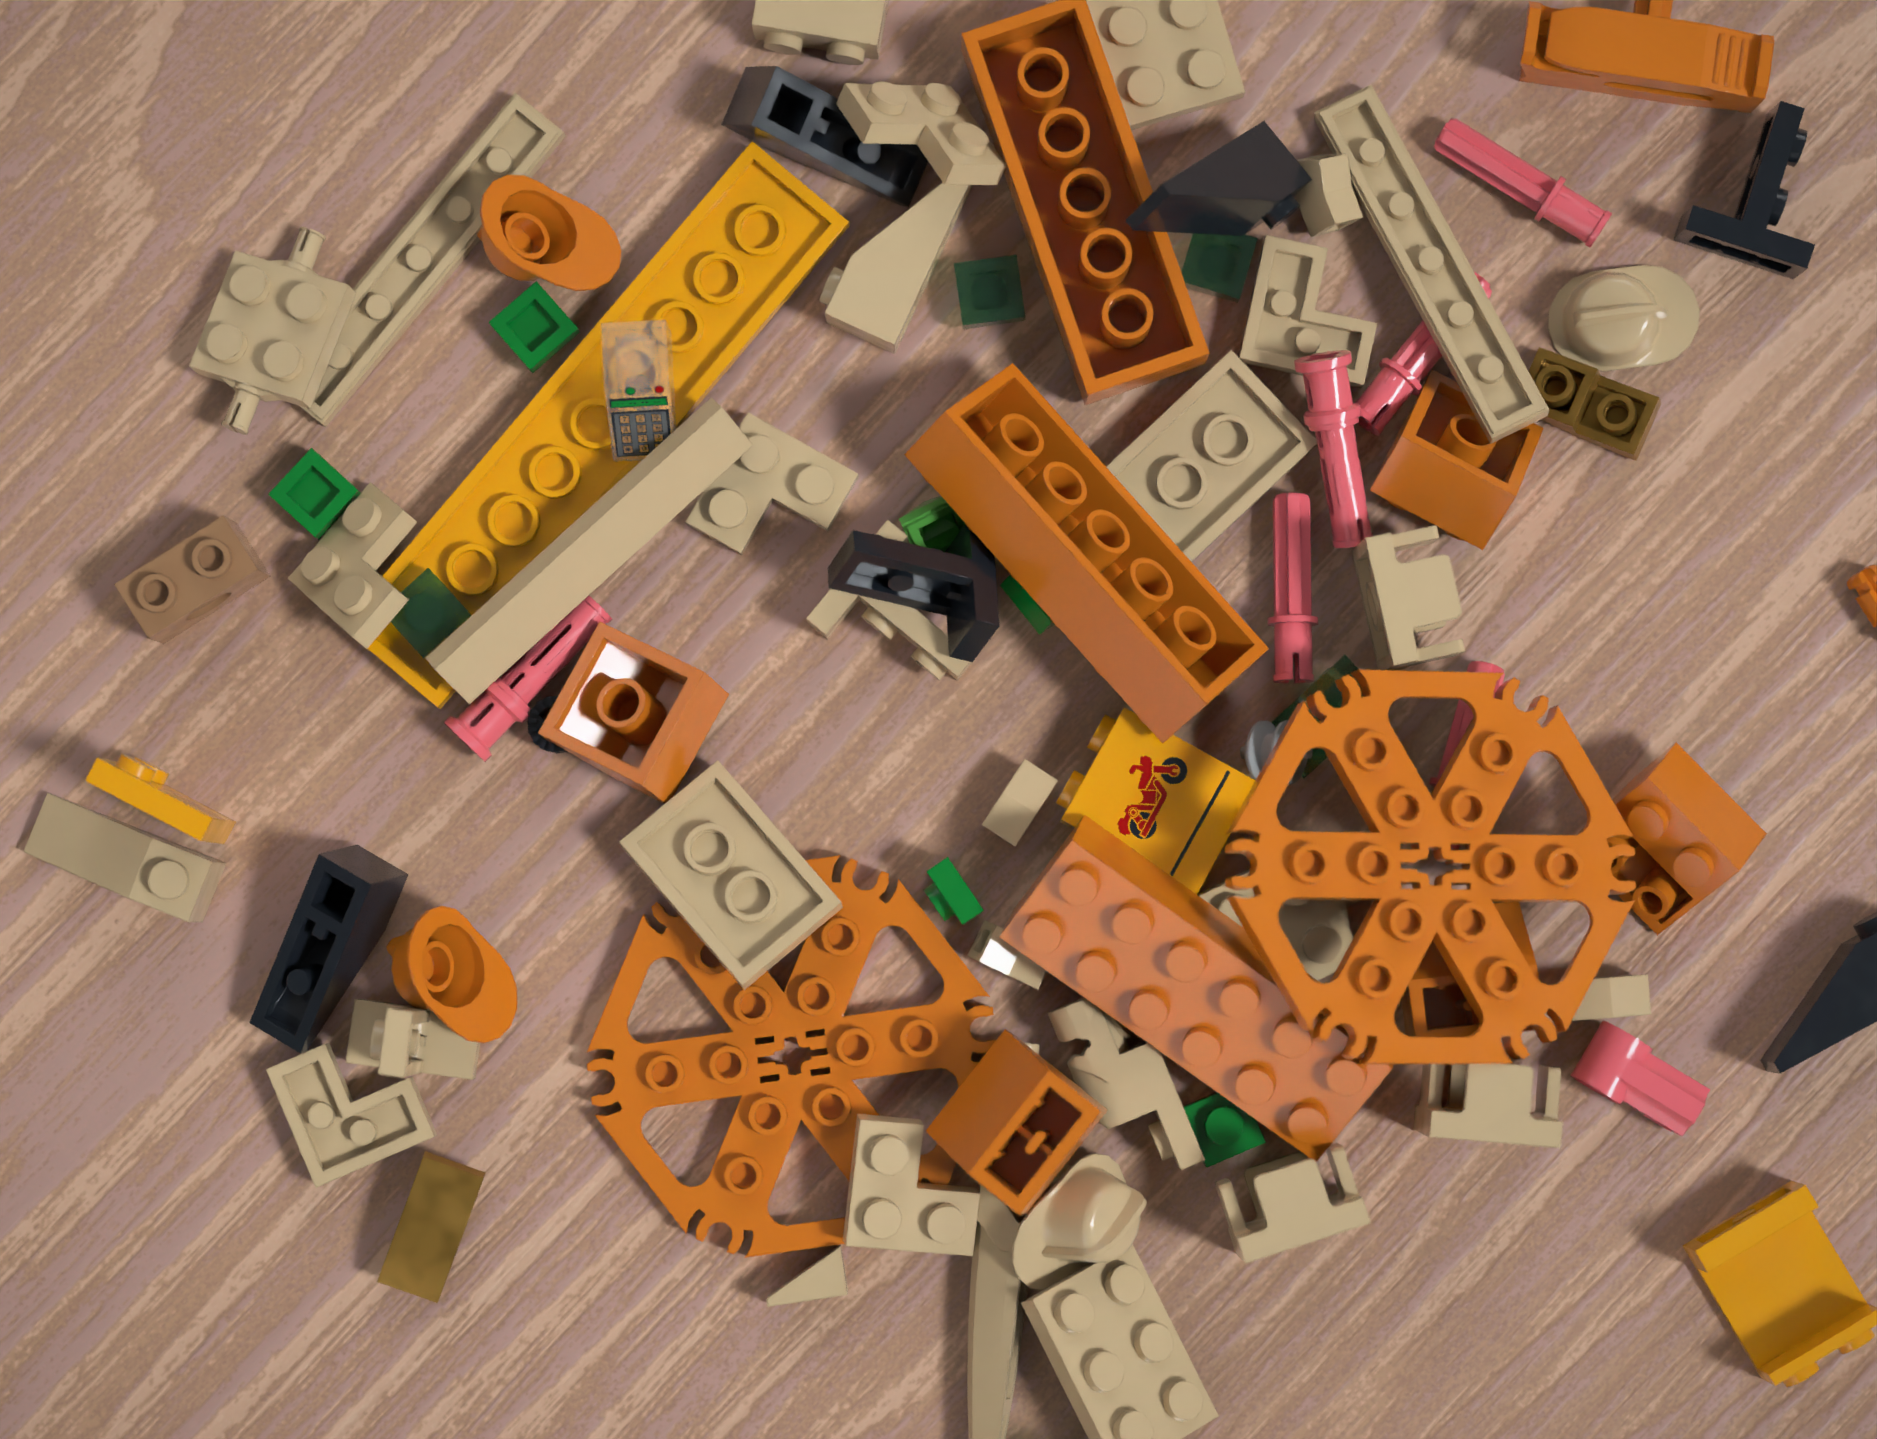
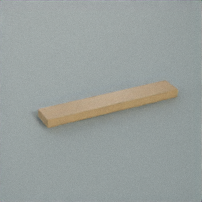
M1372 85L1316 111L1314 120L1332 153H1348L1351 183L1355 196L1489 443L1492 444L1548 416L1549 408Z
M514 93L353 288L356 292L355 298L311 409L300 406L323 426H328L478 244L480 239L477 233L482 224L480 217L481 200L483 193L489 185L505 175H525L532 178L566 137L560 128L518 94Z
M711 397L426 657V660L469 704L472 703L749 450L753 444L725 410Z

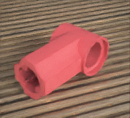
M1603 1020L1570 1076L1610 1101L1619 1105L1624 1102L1668 1131L1683 1136L1700 1115L1710 1089L1652 1055L1653 1049L1644 1042Z

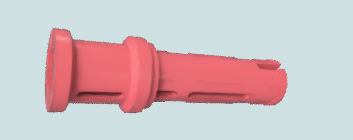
M1348 350L1316 353L1294 361L1296 372L1303 373L1309 408L1303 414L1304 423L1310 431H1315L1331 521L1332 542L1335 548L1356 547L1361 540L1363 541L1365 538L1373 536L1368 517L1354 425L1359 422L1361 410L1360 404L1353 403L1347 370V365L1352 363L1351 351Z
M588 596L516 661L501 678H498L481 693L457 718L450 716L444 724L476 755L486 762L492 756L490 748L516 721L524 723L528 719V713L531 710L528 704L588 643L598 623L608 624L612 618L594 599Z

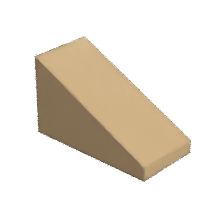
M841 1244L770 1293L766 1298L767 1307L847 1295L848 1287Z

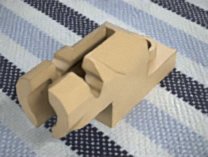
M1084 997L1048 1012L1059 1042H1068L1075 1038L1088 1040V1045L1084 1047L1082 1053L1071 1056L1067 1064L1075 1084L1108 1110L1099 1121L1103 1126L1110 1129L1155 1111L1158 1121L1149 1124L1148 1128L1162 1161L1174 1157L1177 1166L1183 1170L1205 1160L1159 1050L1146 1041L1129 1047L1126 1040L1132 1037L1129 1030Z

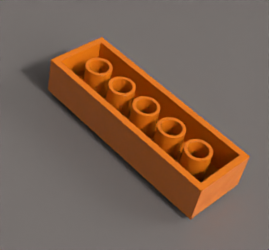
M1058 0L962 33L961 52L995 149L1007 165L1004 175L1084 405L1086 406L1205 365L1210 353L1168 233L1133 231L1125 221L1153 193L1086 0Z
M1013 363L947 409L904 454L922 474L923 478L933 486L965 522L966 526L984 543L1007 569L1009 574L1018 581L1050 617L1055 626L1068 637L1093 665L1097 673L1111 685L1136 713L1140 721L1153 732L1162 744L1269 649Z
M1086 815L1082 817L1013 909L1000 935V938L1316 1162L1393 1069V1064H1359L1366 1055L1369 1038H1367V1045L1363 1053L1358 1057L1349 1060L1342 1057V1052L1349 1041V1035L1346 1029L1340 1025H1336L1333 1028L1327 1041L1317 1042L1312 1039L1316 1023L1325 1016L1322 1011L1315 1017L1311 1031L1303 1032L1245 929ZM1309 975V977H1310L1311 979H1313L1314 981L1320 983L1318 980H1316V979L1313 978L1311 975Z

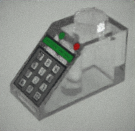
M666 320L601 323L604 390L613 461L643 460L676 430L671 330Z

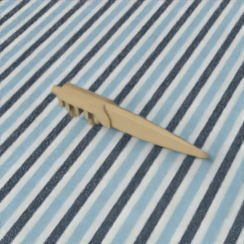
M1024 1042L1039 1054L1040 1044ZM1065 1165L1047 1188L1051 1189L1072 1165ZM980 1184V1200L972 1256L967 1358L969 1439H1006L1025 1310L1021 1302L1027 1299L1028 1286L1017 1278L1011 1263L1012 1242L1019 1224L1027 1213L1019 1216ZM1043 1194L1039 1197L1036 1203L1043 1197Z

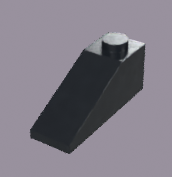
M778 66L745 68L721 125L779 155L903 207L910 206L928 163V160L917 144H863L837 106L838 98Z
M1263 121L1161 184L1125 221L1133 231L1244 236L1263 222L1272 230L1300 207L1294 196L1312 179L1267 123Z
M359 845L318 854L249 1023L300 1054L307 1052L385 932L409 874Z
M1877 912L1853 925L1857 935L1843 942L1838 947L1760 1061L1767 1072L1781 1074L1877 1022Z

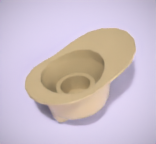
M1640 265L1598 270L1572 278L1557 292L1549 308L1548 331L1554 348L1562 356L1597 368L1599 371L1653 366L1675 359L1691 345L1699 328L1700 309L1692 288L1680 275L1664 267Z
M1092 1153L1079 1158L1064 1173L1061 1179L1030 1209L1019 1224L1012 1242L1011 1263L1017 1278L1029 1288L1044 1290L1088 1265L1090 1262L1107 1263L1120 1258L1133 1244L1138 1234L1141 1220L1140 1214L1145 1209L1147 1201L1139 1191L1126 1184L1120 1166L1111 1157Z

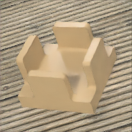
M1437 525L1393 535L1386 533L1368 537L1351 551L1378 670H1400L1408 666L1449 658L1465 652L1462 639L1417 648L1414 634L1440 629L1446 625L1447 621L1457 619L1462 614L1449 556L1443 554L1400 563L1395 554L1397 551L1434 543L1439 539Z
M1514 1063L1450 1065L1448 1101L1445 1106L1441 1107L1444 1065H1422L1419 1105L1415 1104L1413 1130L1428 1137L1561 1148L1563 1122L1558 1120L1561 1068L1539 1065L1535 1111L1531 1114L1534 1071L1530 1066L1515 1065Z
M1334 1143L1326 1150L1338 1187V1193L1327 1196L1317 1162L1310 1158L1306 1159L1302 1152H1295L1245 1169L1244 1177L1256 1211L1255 1219L1244 1223L1231 1181L1225 1178L1215 1182L1229 1226L1228 1231L1235 1253L1245 1264L1371 1223L1364 1200L1358 1193L1343 1145Z

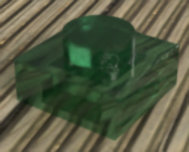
M1192 234L1181 271L1186 287L1238 303L1258 238L1248 235Z
M1017 254L954 263L962 330L1025 321L1026 316Z
M427 568L401 592L409 601L391 620V623L415 650L426 659L433 650L469 619L472 614L430 568Z

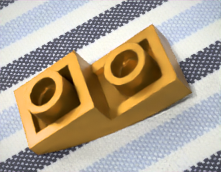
M1539 347L1528 372L1549 408L1548 416L1540 420L1597 446L1637 461L1661 406L1660 398L1601 376L1597 368Z
M427 1151L424 1152L377 1282L438 1303L486 1172Z

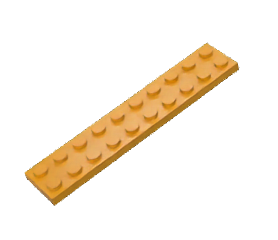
M752 141L384 573L383 577L409 601L368 647V650L437 708L441 709L456 690L431 666L426 657L647 456L617 457L611 412L669 409L670 433H673L689 417L850 227L849 221ZM662 386L664 387V392L658 394L654 391V388ZM628 387H632L636 392L634 395H628L625 390ZM667 396L668 405L610 408L609 399ZM652 414V421H661V415ZM636 415V421L645 422L644 415ZM620 416V423H629V416ZM653 424V431H662V424ZM637 425L638 432H646V426ZM621 426L622 433H630V426ZM654 434V440L663 441V434ZM638 435L639 442H647V435ZM622 436L623 443H632L631 436ZM639 445L640 452H648V445ZM623 446L624 453H633L632 446Z

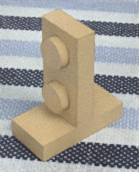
M889 520L876 533L885 538L908 543V536ZM830 589L806 618L808 624L828 640L857 603L861 601L868 607L861 617L889 640L899 632L917 647L910 657L939 681L946 672L958 681L973 663L949 657L948 635L915 608Z
M354 999L346 1063L379 1067L378 1074L402 1078L426 1073L470 1080L476 1079L480 1043L465 1040L453 1032L432 1011L409 1005Z

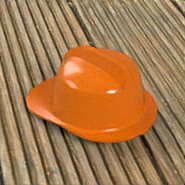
M505 175L493 181L483 193L480 206L482 224L477 236L482 241L484 252L491 264L503 275L519 281H534L542 278L556 286L574 291L595 290L609 283L619 269L622 251L617 235L605 218L589 207L525 175Z
M437 906L426 910L415 922L412 929H409L404 935L392 938L387 944V951L392 956L391 971L394 985L400 996L413 1007L432 1011L453 1032L471 1042L487 1043L498 1039L512 1025L517 1011V986L512 971L500 953L458 910L446 906Z

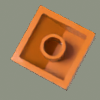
M1432 369L1422 386V391L1416 397L1387 452L1370 491L1385 498L1392 506L1400 510L1409 511L1437 525L1449 536L1466 541L1483 550L1516 498L1544 428L1532 423L1490 444L1457 382Z
M599 622L538 734L612 778L665 804L677 791L729 693L704 671Z

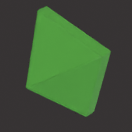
M941 496L921 503L899 518L910 544L935 548L943 552L947 550L965 525V522Z

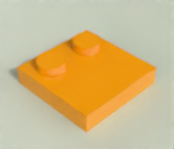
M122 753L118 761L97 757L85 779L86 782L199 841L225 844L236 821L165 785L164 783L169 776L168 772L136 756L132 758Z

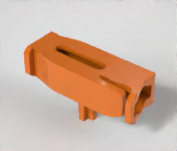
M1635 0L1633 13L1597 7L1557 9L1547 7L1539 2L1529 1L1519 81L1683 106L1737 110L1738 112L1751 113L1765 99L1774 51V36L1757 35L1711 24L1672 19L1673 0Z

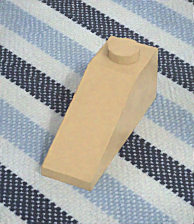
M941 183L852 254L844 271L834 267L819 302L828 305L825 311L826 323L896 354L973 185H944V183Z
M47 793L23 851L128 899L186 922H203L226 866L225 862L51 793Z

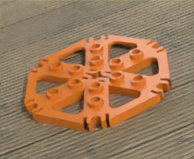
M1356 670L1351 673L1353 677L1347 674L1335 681L1343 697L1339 708L1330 706L1320 690L1307 697L1308 708L1305 700L1297 704L1226 833L1241 832L1254 837L1253 841L1250 839H1239L1225 845V853L1243 854L1248 858L1251 866L1250 872L1246 877L1234 876L1225 879V887L1234 891H1244L1252 888L1255 896L1250 898L1231 896L1227 899L1303 1032L1311 1031L1315 1017L1322 1011L1325 1016L1316 1023L1312 1039L1317 1042H1325L1336 1025L1344 1027L1349 1035V1041L1341 1056L1347 1060L1355 1059L1362 1054L1367 1045V1038H1369L1366 1055L1359 1064H1513L1505 1054V1051L1514 1060H1521L1529 1056V1052L1521 1039L1522 1032L1527 1026L1535 1030L1542 1043L1552 1042L1557 1039V1033L1567 1031L1635 900L1620 902L1611 900L1608 896L1609 894L1620 895L1636 889V881H1620L1611 872L1613 860L1615 858L1621 859L1635 856V848L1627 844L1609 846L1607 838L1610 837L1628 839L1633 837L1558 705L1549 708L1546 720L1541 726L1537 720L1543 717L1547 711L1549 698L1544 695L1535 697L1529 704L1526 712L1519 710L1515 706L1513 696L1521 682L1518 679L1512 678L1501 684L1493 698L1496 683L1504 673ZM1398 698L1459 699L1464 701L1472 710L1473 718L1432 794L1429 793L1389 723V708ZM1312 715H1314V716H1315L1317 719H1319L1320 721L1317 722L1316 719H1315ZM1313 748H1321L1325 751L1370 832L1290 831L1280 824L1276 815L1277 804L1307 751ZM1537 752H1546L1554 756L1586 810L1587 822L1584 829L1577 835L1490 834L1529 759ZM1400 844H1410L1412 849H1400ZM1451 845H1466V850H1451ZM1430 849L1434 850L1436 861L1445 862L1446 865L1462 866V870L1447 871L1446 874L1436 876L1434 885H1430L1428 874L1418 872L1417 869H1401V865H1411L1419 860L1428 858ZM1401 884H1412V889H1401ZM1452 885H1467V889H1452ZM1288 899L1374 900L1330 982L1318 983L1311 979L1279 925L1278 912L1281 905ZM1493 902H1575L1581 904L1587 910L1590 918L1589 928L1563 978L1558 983L1547 985L1535 977ZM1432 940L1480 1022L1477 1030L1468 1037H1410L1401 1033L1395 1024V1009ZM1546 1013L1552 1019V1021L1548 1019L1544 1014Z
M841 855L805 860L839 898L843 908L805 939L785 991L769 971L744 990L681 916L674 917L669 915L659 902L652 905L654 917L667 928L663 934L659 933L650 925L646 915L643 914L587 1052L596 1049L614 1051L613 1059L603 1057L587 1063V1071L606 1070L613 1075L615 1080L614 1087L610 1093L591 1097L592 1104L603 1107L610 1106L618 1101L622 1108L620 1111L609 1115L596 1114L595 1116L686 1234L690 1220L698 1209L706 1215L698 1223L696 1240L703 1242L708 1235L710 1226L714 1223H725L732 1230V1240L728 1245V1253L734 1255L741 1248L745 1239V1230L753 1231L751 1248L744 1258L844 1244L845 1217L783 1225L776 1222L769 1213L768 1201L801 1120L849 1181L857 1114L881 1116L853 1080L942 1068L955 1076L959 1088L979 1063V1061L971 1060L972 1051L980 1054L987 1053L996 1041H978L971 1035L970 1026L972 1022L979 1017L994 1015L993 1007L977 1005L966 1011L963 1002L977 996H990L901 881L898 879L895 893L889 902L885 904L880 897L886 892L888 887L889 873L881 871L873 888L870 890H860L853 882V874L857 869L858 861L851 858L843 867L841 882H833L834 866ZM887 926H899L905 929L942 976L944 989L940 998L934 1003L844 1016L878 932ZM663 957L677 960L725 1020L732 1032L652 1043H641L635 1040L629 1032L628 1019L652 963ZM825 1030V1035L807 1037L806 1031ZM774 1036V1042L756 1044L755 1038ZM796 1037L799 1047H810V1050L827 1048L828 1054L811 1056V1059L803 1061L801 1063V1073L790 1074L787 1064H776V1061L759 1063L758 1058L775 1055V1052L783 1050L785 1048V1038ZM830 1067V1073L812 1075L811 1069ZM779 1074L780 1080L761 1083V1076ZM741 1096L707 1180L697 1186H687L681 1183L645 1138L642 1132V1120L645 1114L656 1107ZM938 1143L930 1152L921 1154L918 1183L923 1178H926L932 1184L948 1185L957 1162Z

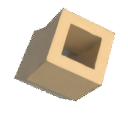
M1348 153L1317 155L1297 160L1312 179L1296 195L1310 237L1339 231L1363 218L1352 188Z
M1024 759L982 825L1013 846H1016L1058 780Z
M984 920L967 956L1038 990L1047 971L1001 939L1000 935L1003 928Z
M1648 975L1594 978L1572 1021L1651 1015Z

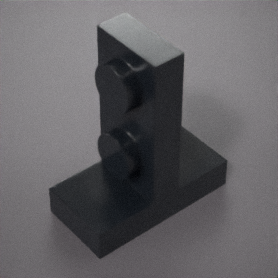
M1780 101L1767 113L1734 218L1693 205L1681 216L1674 241L1791 279H1795L1808 268L1815 244L1766 229L1767 225L1775 227L1778 224L1786 205L1788 190L1780 188L1786 166H1796L1806 142L1807 130L1799 128L1805 108Z
M966 524L945 552L935 548H926L885 538L877 534L853 530L828 566V588L945 615L947 617L949 657L973 662L1000 626L995 556Z

